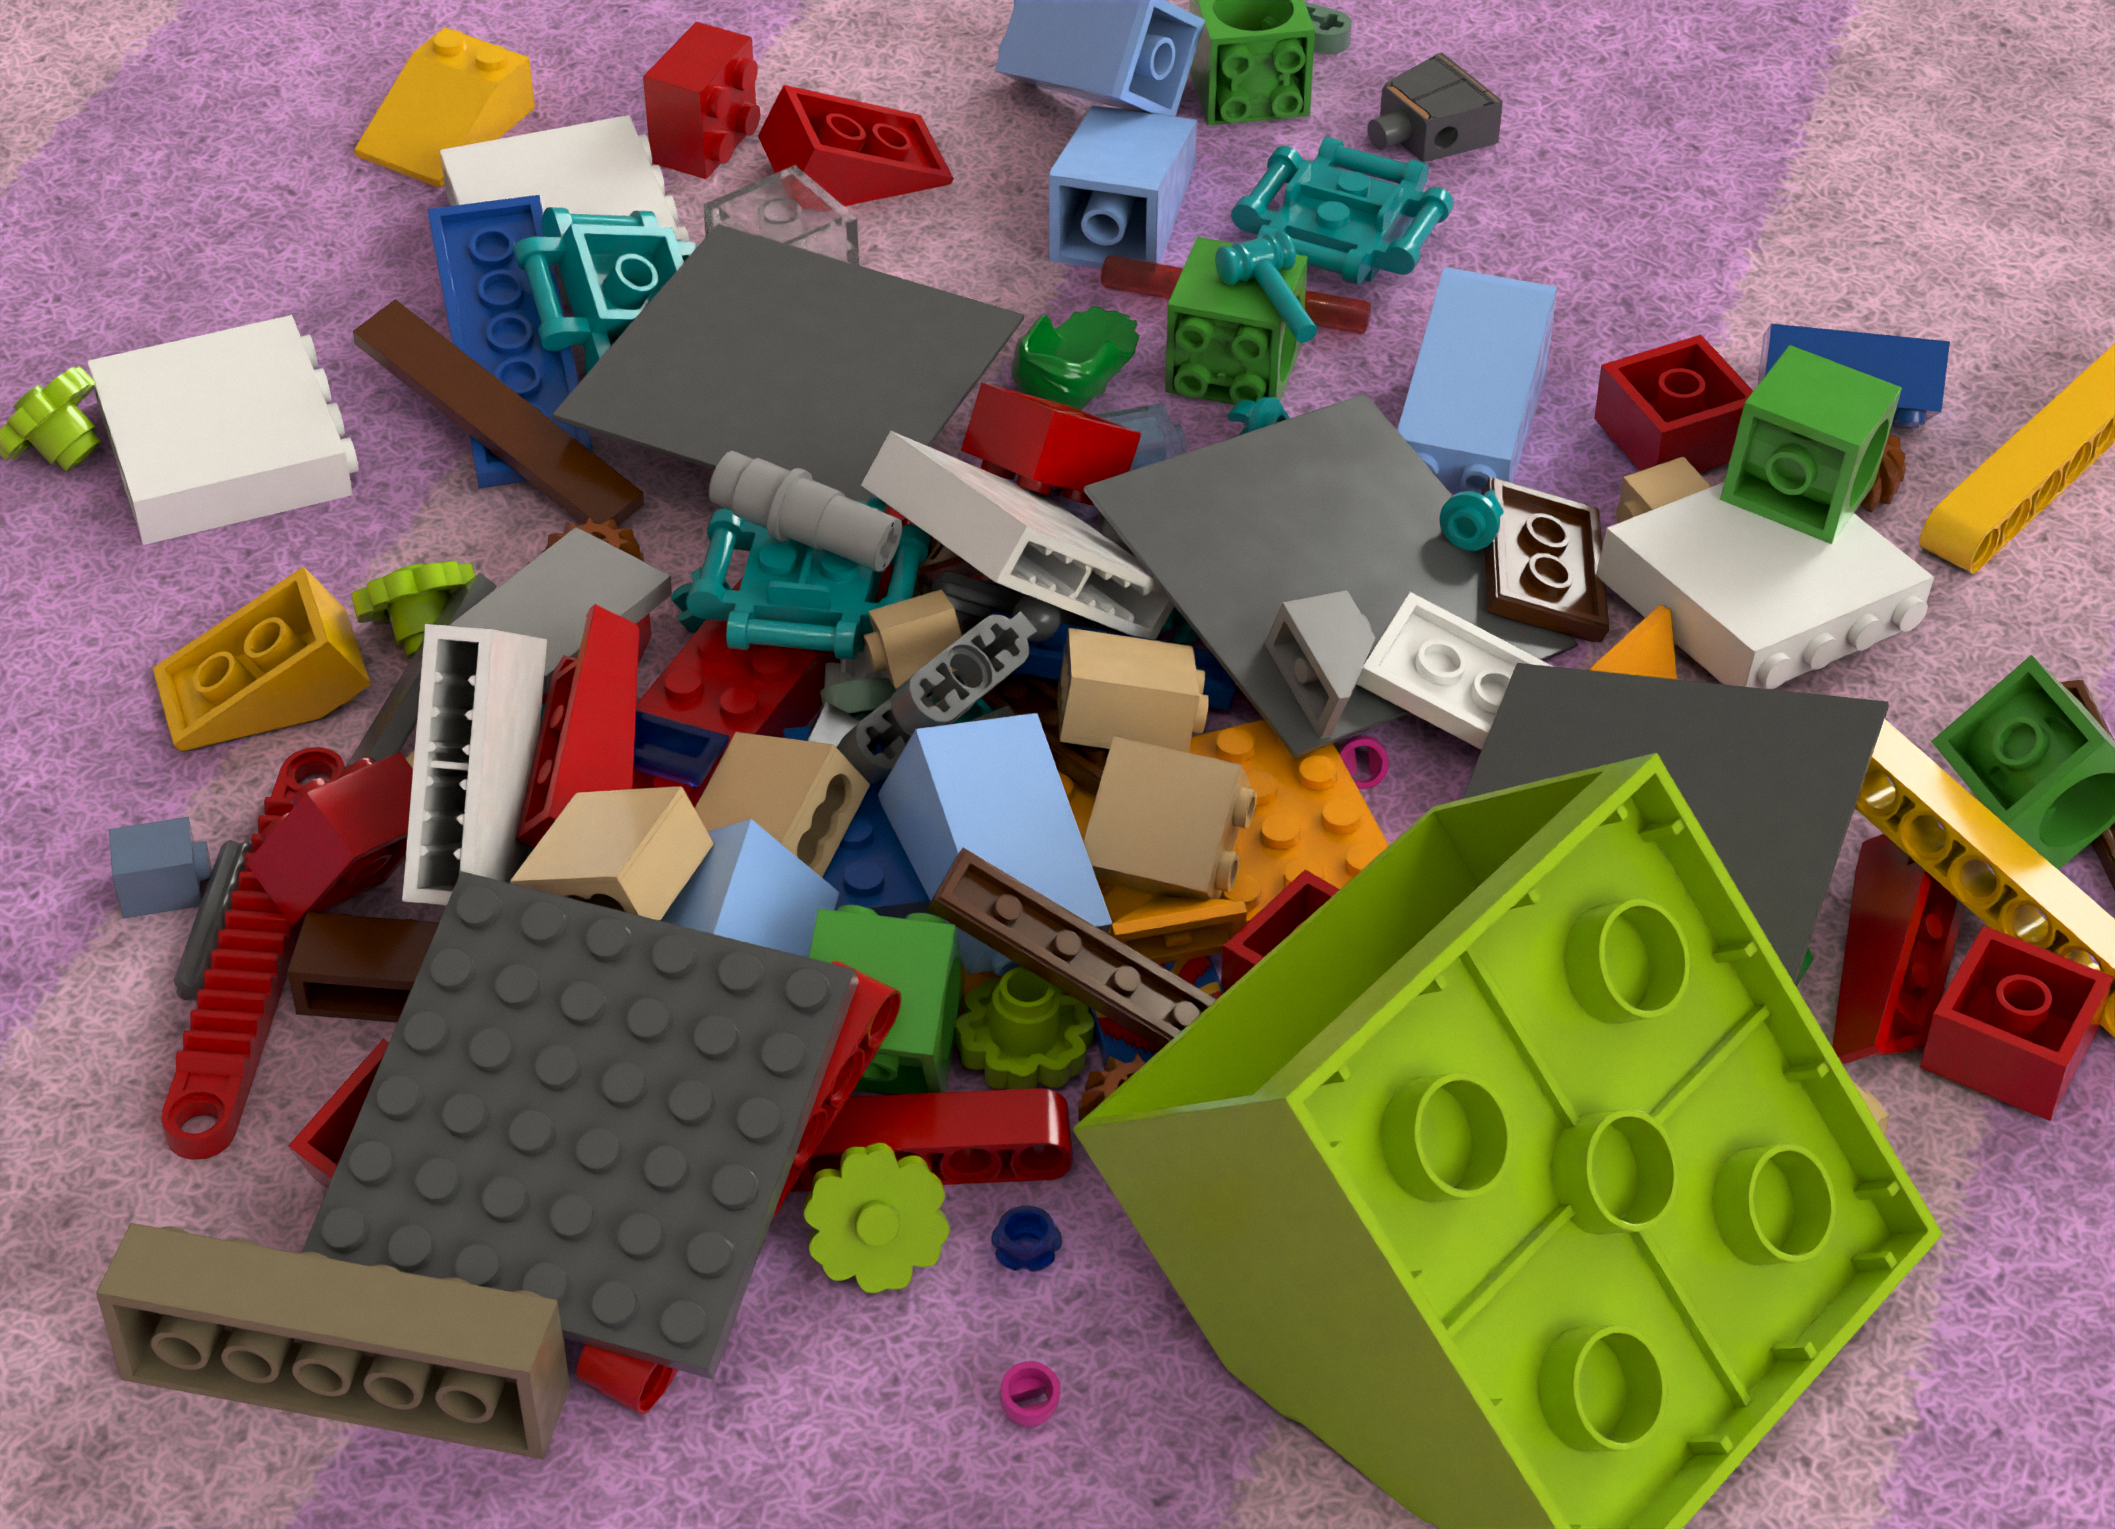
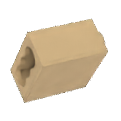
M1068 628L1057 687L1059 741L1110 749L1113 736L1189 752L1192 732L1203 733L1208 712V695H1203L1205 671L1196 669L1193 646Z
M735 732L695 810L707 832L752 819L820 877H823L870 784L834 744Z
M1113 736L1083 842L1097 881L1158 896L1220 899L1222 891L1231 892L1237 878L1240 861L1239 853L1233 852L1239 827L1249 828L1257 800V792L1250 789L1251 783L1242 765Z
M682 786L580 792L573 796L510 880V883L660 921L714 843Z

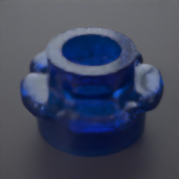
M1024 1205L1014 1207L1003 1214L998 1225L993 1230L991 1244L994 1248H997L995 1251L997 1261L1007 1269L1013 1271L1028 1269V1271L1037 1272L1049 1267L1055 1261V1252L1059 1251L1062 1246V1236L1059 1229L1055 1226L1052 1217L1045 1210L1035 1206ZM1022 1241H1031L1033 1243L1032 1245H1020Z

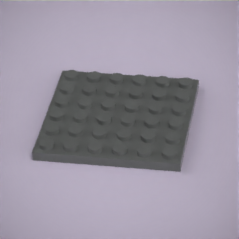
M461 871L302 1252H315L329 1259L367 1266L387 1265L400 1272L438 1279L458 1278L472 1285L504 1291H530L543 1298L558 1300L563 1338L714 1380L849 1006L859 983L855 969Z

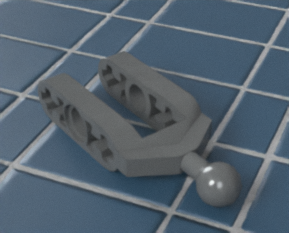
M1027 595L1018 601L1012 612L1011 619L995 614L986 617L915 672L897 688L890 699L853 727L840 741L839 751L869 784H876L889 776L915 729L953 724L974 703L1025 662L1029 656L1028 641L1040 643L1053 638L1061 624L1059 608ZM951 667L957 669L958 671L952 672ZM933 693L940 699L935 705L929 699ZM880 737L887 747L874 756L867 747Z

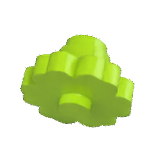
M73 366L56 377L45 388L38 384L29 390L13 406L16 412L7 420L8 423L0 429V456L5 461L10 458L15 459L31 446H34L51 465L58 463L66 473L86 459L102 442L93 433L96 426L77 407L92 392L96 382L81 366L76 368Z
M458 561L414 564L367 582V587L351 593L358 623L372 621L374 625L391 623L397 645L404 647L407 658L412 659L424 640L425 624H433L451 594L475 577L472 563L458 564Z
M1020 966L1009 970L1002 979L998 977L986 979L980 984L979 988H975L965 995L964 1014L959 1016L955 1022V1045L960 1052V1060L963 1066L973 1070H984L985 1082L992 1088L1008 1090L1033 1089L1038 1082L1051 1088H1059L1064 1086L1070 1080V1077L1080 1074L1085 1068L1086 1050L1093 1044V1017L1088 1013L1089 1008L1086 1004L1071 995H1064V991Z
M885 1143L872 1144L866 1148L851 1147L846 1149L841 1156L840 1171L834 1169L818 1171L813 1177L811 1191L803 1202L804 1217L807 1223L813 1227L808 1236V1248L811 1256L818 1263L822 1264L827 1276L834 1281H843L856 1275L859 1286L867 1293H878L886 1288L897 1290L907 1287L913 1275V1266L930 1267L935 1265L941 1255V1245L945 1243L950 1234L948 1220L939 1209L945 1199V1191L941 1181L930 1172L926 1162L919 1156L904 1157L897 1162L893 1150Z

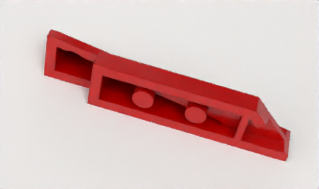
M597 604L590 607L586 614L587 618L578 658L563 655L552 674L515 839L532 848L537 846L576 793L632 789L639 628L635 623Z
M1885 834L1870 838L1862 843L1855 871L1832 1048L1842 1064L1864 1058L1906 1053L1925 1047L1933 1013L1941 1000L1966 908L1961 901Z

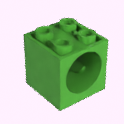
M1190 0L1189 12L1205 20L1189 72L1207 126L1310 116L1315 28L1304 0Z
M1197 237L1168 302L1165 392L1236 405L1241 400H1250L1256 403L1262 397H1274L1280 401L1302 343L1296 340L1255 278L1249 279L1247 282L1238 281L1233 286L1226 285L1220 279L1215 265L1216 252L1219 247H1231L1233 243ZM1296 254L1293 268L1290 270L1280 269L1279 273L1305 309L1308 256Z
M1789 345L1745 401L1720 500L1832 544L1875 484L1902 387Z
M2032 655L1931 741L1982 804L2058 870L2115 823V741L2083 704Z
M844 905L839 907L838 911L818 909L809 958L827 963L840 961L901 992L902 1001L896 1021L853 1091L883 1095L946 1092L955 1043V1022L959 1017L966 978L956 925L946 924L942 918L926 913H912L907 915L906 919L878 916L872 909L858 905Z

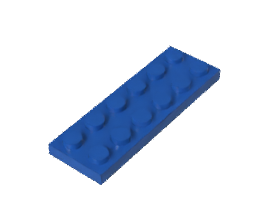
M540 195L427 209L451 343L593 452L589 430L552 419L554 411L579 384L572 348L569 346L559 351H548L543 348L538 334V327L541 325L527 274L525 270L518 267L513 251L514 246L525 238L544 237L541 228L543 209ZM547 264L563 317H565L555 266ZM469 435L478 488L528 482L513 468Z

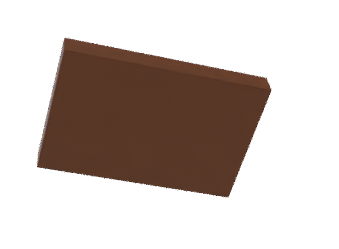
M1489 477L1482 490V495L1493 490L1504 513L1500 517V529L1491 544L1484 548L1488 612L1590 642H1602L1609 631L1606 584L1596 575L1602 550L1599 509Z

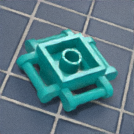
M1326 136L1313 162L1302 159L1300 154L1289 146L1276 148L1267 161V171L1249 196H1243L1238 200L1231 211V218L1239 229L1256 234V239L1263 237L1264 234L1272 236L1277 231L1286 232L1294 244L1296 254L1308 256L1307 265L1341 274L1343 281L1360 285L1364 280L1372 282L1380 269L1400 275L1411 273L1420 260V249L1436 224L1445 221L1453 210L1454 199L1448 191L1440 187H1432L1422 192L1429 174L1428 163L1413 159L1408 164L1344 147L1343 140ZM1339 167V168H1343V169L1350 170V171H1354V172H1348V171L1341 170V169H1337V168ZM1366 175L1372 176V177H1376V178H1379V179H1383V180H1387V181H1391V182H1394V183H1398L1399 185L1392 184V183L1385 182V181H1381V180L1374 179V178H1370V177H1367ZM1288 183L1285 189L1284 204L1279 211L1267 209L1283 184Z
M547 207L544 210L541 221L544 237L525 238L514 246L513 251L518 267L525 270L541 321V325L538 327V334L543 348L548 351H559L571 345H583L586 354L585 373L587 375L698 245L689 241H677L673 227H659L657 218L652 211L636 210L630 216L570 214L566 208ZM547 264L559 266L574 317H563Z
M869 496L868 502L857 501L888 515L890 514V506L877 496ZM726 508L719 509L711 515L707 528V536L710 540L700 578L690 586L686 605L688 610L698 618L728 621L726 633L728 649L748 650L750 644L830 651L834 652L836 659L855 660L857 653L864 650V635L873 633L868 611L912 598L919 564L928 557L931 538L928 533L916 525L902 526L898 548L890 563L894 564L887 596L882 598L879 603H875L882 571H874L824 549L818 551L790 538L783 542L769 536L766 528L735 516L731 510ZM734 549L750 551L739 591L725 590L723 587Z

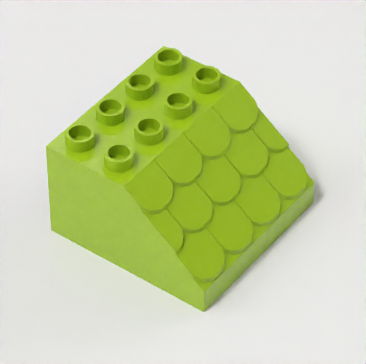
M1657 753L1433 806L1072 1129L1226 1369L1280 1414L1295 1422L1302 1423L1400 1505L1424 1522L1433 1523L1439 1529H1683L1943 1235Z

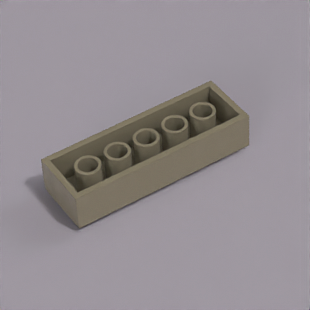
M130 1223L96 1292L121 1380L543 1460L571 1388L558 1300L543 1298L530 1291H504L472 1285L458 1278L438 1279L400 1272L387 1265L367 1266L329 1259L315 1252L295 1253L262 1247L244 1239L229 1241L190 1234L183 1229L172 1226L157 1228Z

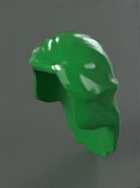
M1091 306L1088 311L1073 312L1068 320L1054 329L1047 314H1043L1016 343L1014 359L1011 363V376L1016 383L1017 390L1020 393L1083 410L1093 398L1105 392L1107 382L1119 373L1121 368L1135 354L1139 340V334L1135 332L1138 325L1137 320H1130L1129 315L1122 314L1116 310L1105 311L1100 307Z

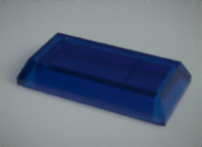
M636 710L633 769L699 788L729 742V736Z

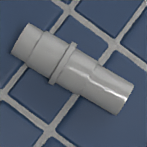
M730 451L722 457L712 475L709 486L710 501L733 511V514L739 518L766 528L769 536L783 542L790 538L818 551L827 550L877 572L883 571L889 565L898 548L902 534L901 520L849 499L841 491L814 481L812 474L804 469L796 468L790 471L763 459H752L738 452Z

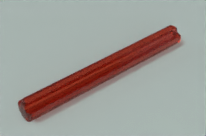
M1109 255L1102 265L1101 284L1106 288L1170 299L1183 268ZM1306 290L1305 311L1316 326L1359 334L1366 332L1371 319V303L1365 300Z

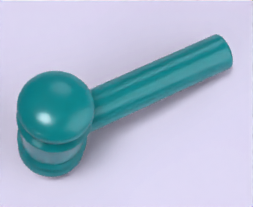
M1277 231L1272 236L1264 234L1263 237L1242 243L1235 242L1231 247H1219L1215 256V265L1220 279L1226 285L1233 286L1238 281L1247 282L1249 279L1255 278L1298 342L1305 343L1315 337L1317 333L1316 325L1279 273L1280 269H1292L1296 260L1294 244L1286 232Z

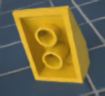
M444 27L412 53L354 148L355 156L441 188L444 185L440 150L499 139L535 108L529 57L507 50L502 46L463 34L458 30Z
M304 566L152 668L173 745L181 752L321 719L340 705L353 700L358 693L371 685L346 609Z

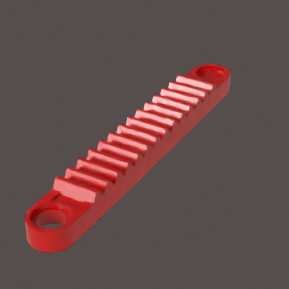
M312 747L293 753L281 766L271 797H265L264 815H259L258 834H253L251 837V853L246 852L245 872H239L238 891H233L231 895L232 910H226L225 930L219 929L218 950L213 949L211 952V970H205L204 990H198L197 1010H191L190 1031L184 1030L183 1051H177L176 1071L162 1109L161 1122L170 1150L179 1157L199 1160L218 1155L231 1144L236 1135L288 976L287 971L304 923L303 921L293 927L246 862L264 843L260 837L261 832L279 817L290 813L295 807L290 800L303 787L299 784L302 779L313 774L329 776L328 783L338 779L345 765L341 756L331 749ZM198 1115H209L217 1119L214 1126L201 1133L191 1134L181 1130L182 1125L187 1120Z

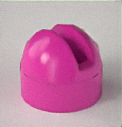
M1354 736L1342 744L1338 753L1349 773L1357 774L1355 747L1367 746L1369 771L1373 775L1365 780L1351 777L1358 789L1374 787L1384 779L1388 771L1389 761L1386 750L1381 742L1371 736Z
M1026 1361L1011 1367L1003 1377L1000 1390V1404L1009 1420L1022 1427H1038L1048 1421L1055 1413L1059 1403L1061 1387L1058 1377L1048 1366L1039 1362ZM1046 1393L1048 1399L1024 1407H1019L1015 1404L1039 1397Z

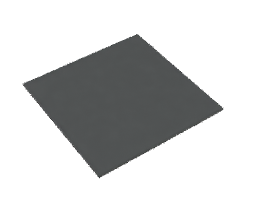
M717 224L554 411L552 419L712 470L716 469L722 457L730 451L738 452L752 459L760 458L790 471L801 468L811 473L814 481L841 491L845 497L856 501L868 502L869 496L875 495L861 486L890 431L930 447L1022 323L1024 314Z
M1367 394L1087 485L1083 490L1294 758L1394 720L1410 712L1355 684L1331 737L1319 739L1264 644L1282 602L1347 590L1361 614L1365 615L1368 619L1372 632L1376 637L1367 659L1410 592L1542 661L1578 646V643L1572 636L1488 612L1484 548L1476 551L1464 550L1453 545L1445 537L1440 527L1439 517L1443 505L1452 496L1451 493Z
M1517 663L1462 799L1657 753L1792 981L1796 984L1889 708L1888 701Z

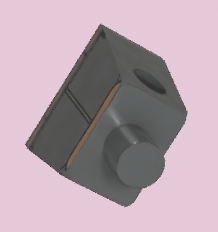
M1439 53L1385 83L1382 88L1380 117L1369 121L1368 135L1371 143L1378 150H1384L1400 143L1422 162L1448 157L1499 143L1503 101L1445 54Z

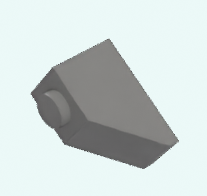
M1347 590L1282 602L1264 642L1319 739L1331 737L1376 638L1365 615L1361 614Z

